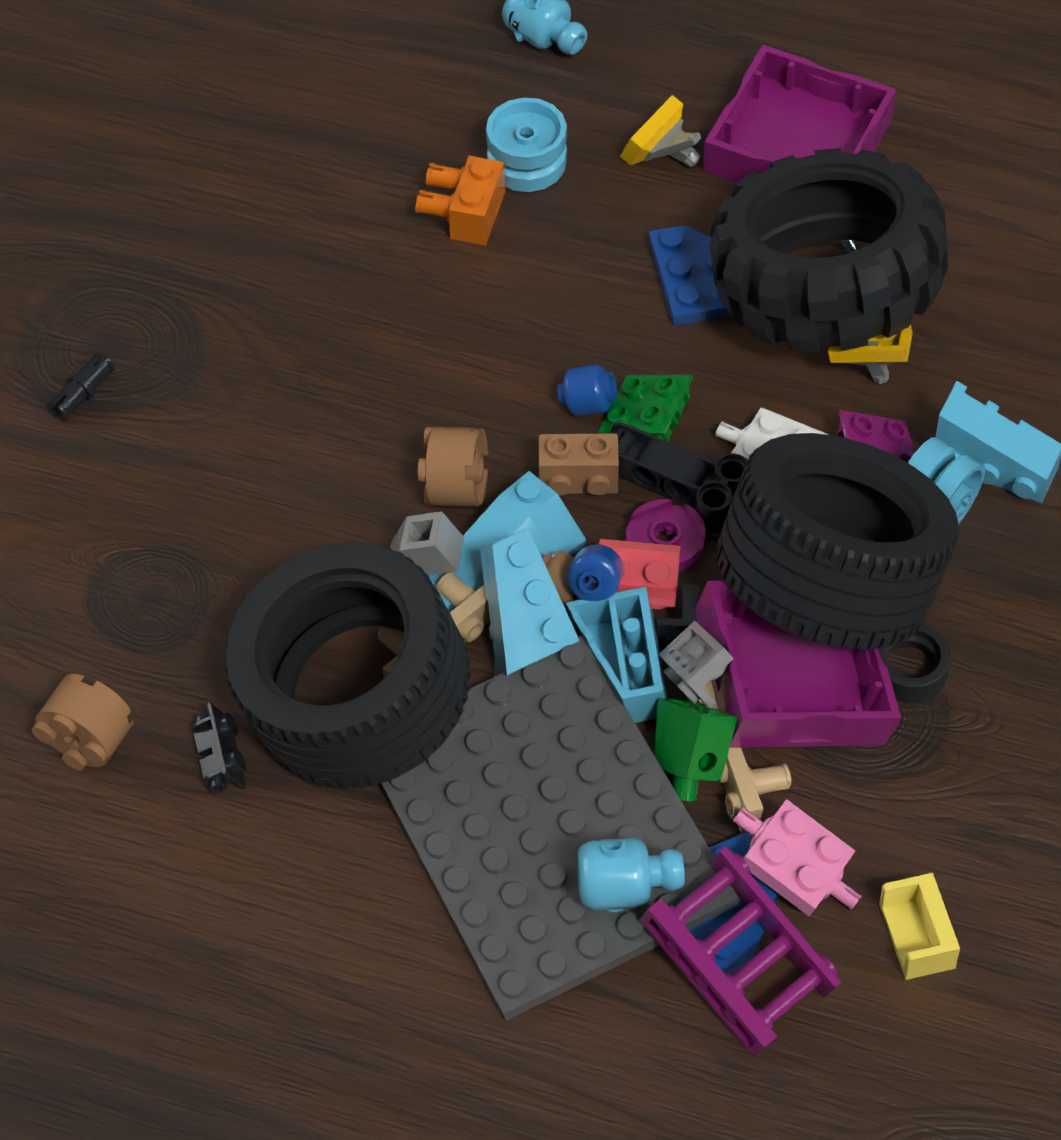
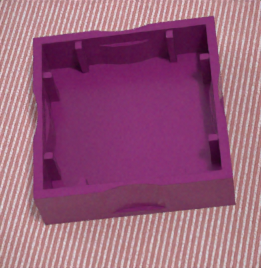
M762 45L743 76L737 95L725 106L704 142L703 171L738 183L751 172L760 174L768 170L770 162L790 155L801 158L815 155L814 150L841 148L842 153L858 154L861 149L875 152L893 120L897 89L850 73L833 71L819 66L808 59Z
M725 581L707 582L695 607L697 623L734 658L726 665L723 674L712 681L719 710L737 717L730 748L879 746L887 743L899 723L901 715L888 669L878 649L836 648L806 640L786 632L759 617L736 597Z

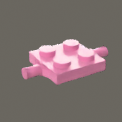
M787 799L775 815L766 819L764 823L747 811L745 807L734 818L733 822L753 836L750 849L743 858L749 865L751 873L806 915L810 916L819 903L830 894L850 910L861 898V894H858L841 881L844 867L855 853V850Z

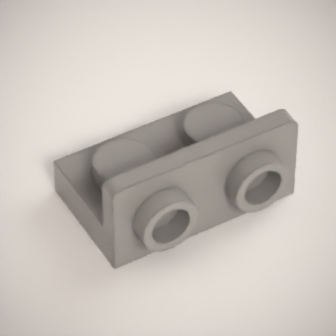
M694 621L658 655L669 666L663 671L667 677L694 704L701 699L711 709L717 703L703 687L709 681L720 677L725 671L726 665L734 658L706 630Z

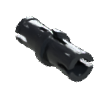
M97 352L79 373L71 374L67 379V385L47 404L49 412L55 418L61 413L62 415L59 417V420L65 422L84 400H91L95 395L94 391L98 385L115 370L114 364L107 356L100 361L103 354Z

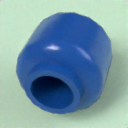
M600 364L570 368L564 375L563 383L558 384L560 404L567 406L575 417L606 413L611 408L612 402H616L618 396L614 374L611 371H606Z
M602 544L582 548L571 562L567 573L568 584L572 592L580 600L601 601L608 599L616 593L624 576L623 562L620 556L610 547Z

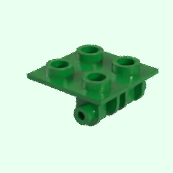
M626 375L617 393V400L612 403L598 434H611V427L615 423L622 422L670 442L671 430L676 429L678 421L682 417V410L690 400L689 385L693 379L692 375Z

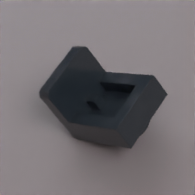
M683 585L682 619L659 618L657 620L659 647H667L694 621L697 622L695 607L699 601V585Z

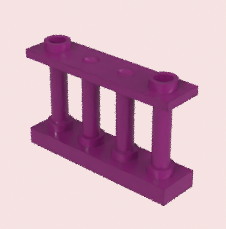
M725 846L710 863L717 871L716 874L675 907L672 905L667 906L662 898L647 909L639 921L750 1054L755 1057L777 1037L772 1031L773 1022L814 988L825 998L842 982L838 979L836 968L832 962L824 955L816 953L750 875L751 870L747 862L739 854H733ZM730 885L745 904V907L705 940H696L685 927L686 920ZM758 920L774 941L733 975L725 974L714 962L715 954ZM787 954L803 975L761 1010L759 1008L754 1009L743 996V989L782 956Z

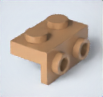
M541 434L539 436V479L559 496L565 494L604 495L606 493H618L619 460L617 434Z

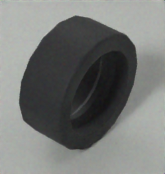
M923 624L913 636L905 641L887 648H878L880 656L888 669L896 701L922 703L935 697L944 688L951 664L950 647L942 634L932 627ZM912 647L922 650L931 656L935 662L933 672L926 676L908 678L890 669L886 658L891 651L898 648Z

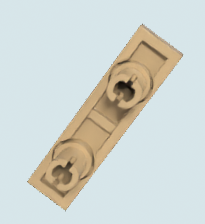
M446 573L439 580L437 591L456 607L450 614L464 639V643L466 641L471 642L481 634L484 626L490 622L488 600L486 601L484 585L477 591H474L457 577L455 573ZM382 626L377 634L378 640L397 655L383 667V676L385 678L399 657L404 633Z
M709 681L703 688L717 703L712 681ZM699 699V700L697 701V702H700V703L705 704L701 699ZM715 704L713 708L719 710L718 704ZM729 748L722 777L716 782L723 784L726 792V810L731 819H734L740 810L745 807L747 811L760 820L764 808L759 795L789 790L791 775L785 763L751 770L746 763L742 749ZM738 825L741 834L747 832Z

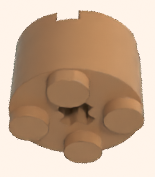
M426 427L424 431V448L427 450L426 458H420L418 463L419 482H426L424 487L425 505L479 507V504L484 502L488 480V468H484L483 456H488L487 438L484 429Z
M69 674L62 679L37 714L32 733L38 740L50 744L63 754L62 760L75 770L82 771L85 766L102 767L108 762L133 726V720L128 721L127 718L131 710L126 702L106 685L96 681L93 686L81 682L84 678L83 675Z

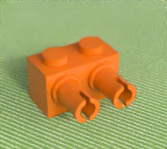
M469 155L465 166L461 169L430 163L426 174V186L454 190L455 193L447 196L420 190L416 200V213L447 218L450 226V239L486 246L505 194L504 162Z

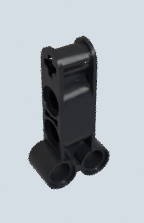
M621 422L615 423L611 427V434L618 435L619 478L682 505L686 504L692 507L703 519L706 532L713 534L722 531L747 462L745 457L740 454L730 453L721 456L717 461H713L631 425Z

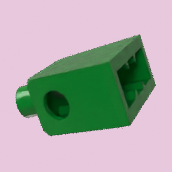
M658 698L654 756L662 770L674 774L672 786L680 800L695 801L699 780L718 781L722 777L737 717L713 707L710 709L707 705L700 702L694 704L691 700Z

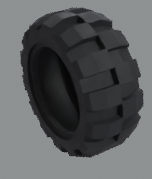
M841 148L814 150L815 155L801 158L790 155L770 162L768 170L760 174L751 172L734 186L731 197H724L710 230L711 241L709 243L714 282L718 288L720 301L740 327L746 326L753 337L773 346L780 341L789 343L793 351L819 353L821 347L841 346V351L868 346V339L879 335L890 338L908 328L914 314L924 315L933 303L948 270L945 212L937 194L930 184L925 182L919 171L903 161L894 164L890 163L883 153L863 149L858 154L842 153ZM855 240L870 243V245L854 252L833 257L802 258L787 255L801 247L824 241Z

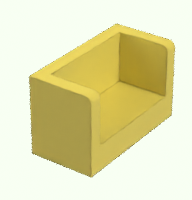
M933 873L883 884L879 906L905 980L956 969L960 947Z

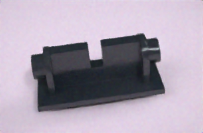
M210 702L207 704L209 715L197 716L192 726L198 754L204 756L213 752V754L199 760L204 785L210 788L212 793L225 791L226 785L234 782L244 790L246 789L243 771L246 770V763L243 755L237 748L235 736L238 735L237 725L229 713L224 714Z

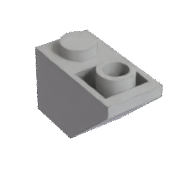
M442 511L406 516L393 538L390 548L392 551L403 553L405 557L411 558L415 565H419L428 575L456 572L459 567L464 536Z

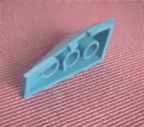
M528 471L502 492L463 535L464 541L458 571L453 573L474 591H477L484 585L480 549L529 528L542 559L547 552L553 555L561 550L573 555L586 544V538L559 495ZM446 573L428 575L436 589L439 580ZM440 594L448 611L454 610L456 607Z

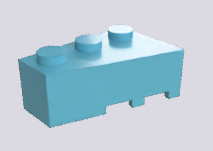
M956 381L939 414L936 437L954 447L955 459L961 455H968L983 464L985 467L984 484L994 485L1013 492L1021 498L1032 499L1042 503L1059 468L1061 443L1023 420L1015 424L997 413L1000 406L988 400L986 405L967 395L965 393L967 387Z
M529 528L480 549L485 596L489 604L491 622L489 631L490 639H493L495 676L501 673L504 676L509 675L579 641Z
M646 587L616 592L610 598L601 601L581 599L566 602L575 632L578 637L584 636L633 721L637 723L657 719L658 698H667L661 657L658 655L660 651L654 615Z

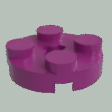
M658 499L647 502L634 511L631 515V521L626 528L625 541L681 546L680 572L691 567L703 557L706 529L703 519L692 507L684 504L683 508L679 505H672V500ZM664 531L667 535H675L671 541L659 540V532Z

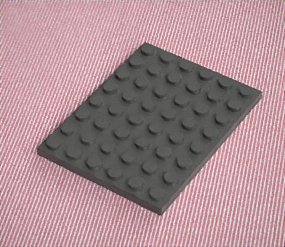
M583 635L578 637V642L568 645L506 676L501 673L470 688L467 702L463 707L464 711L445 742L422 764L398 778L380 783L505 1021L659 946V943L639 921L643 914L661 898L667 906L672 905L675 907L717 873L710 864L715 857L626 707L621 702ZM634 837L641 839L645 843L649 856L659 855L667 849H675L682 853L685 884L676 891H669L663 887H651L650 899L646 904L637 908L624 909L620 912L591 910L586 908L581 902L577 874V853L580 846L588 841ZM729 885L686 920L685 926L688 931L703 924L704 921L739 906V898L734 889Z

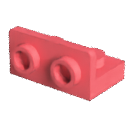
M600 539L599 544L612 548L623 562L624 576L616 592L646 587L652 609L675 606L681 546Z

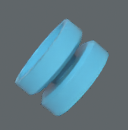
M524 97L509 100L496 107L488 117L486 126L487 159L504 162L505 187L513 191L533 192L546 189L560 179L565 172L567 163V124L563 114L553 104L536 98Z
M931 437L920 446L908 463L930 478L948 497L956 512L959 525L979 493L984 480L985 467L968 455H961L955 459L953 446L937 437Z

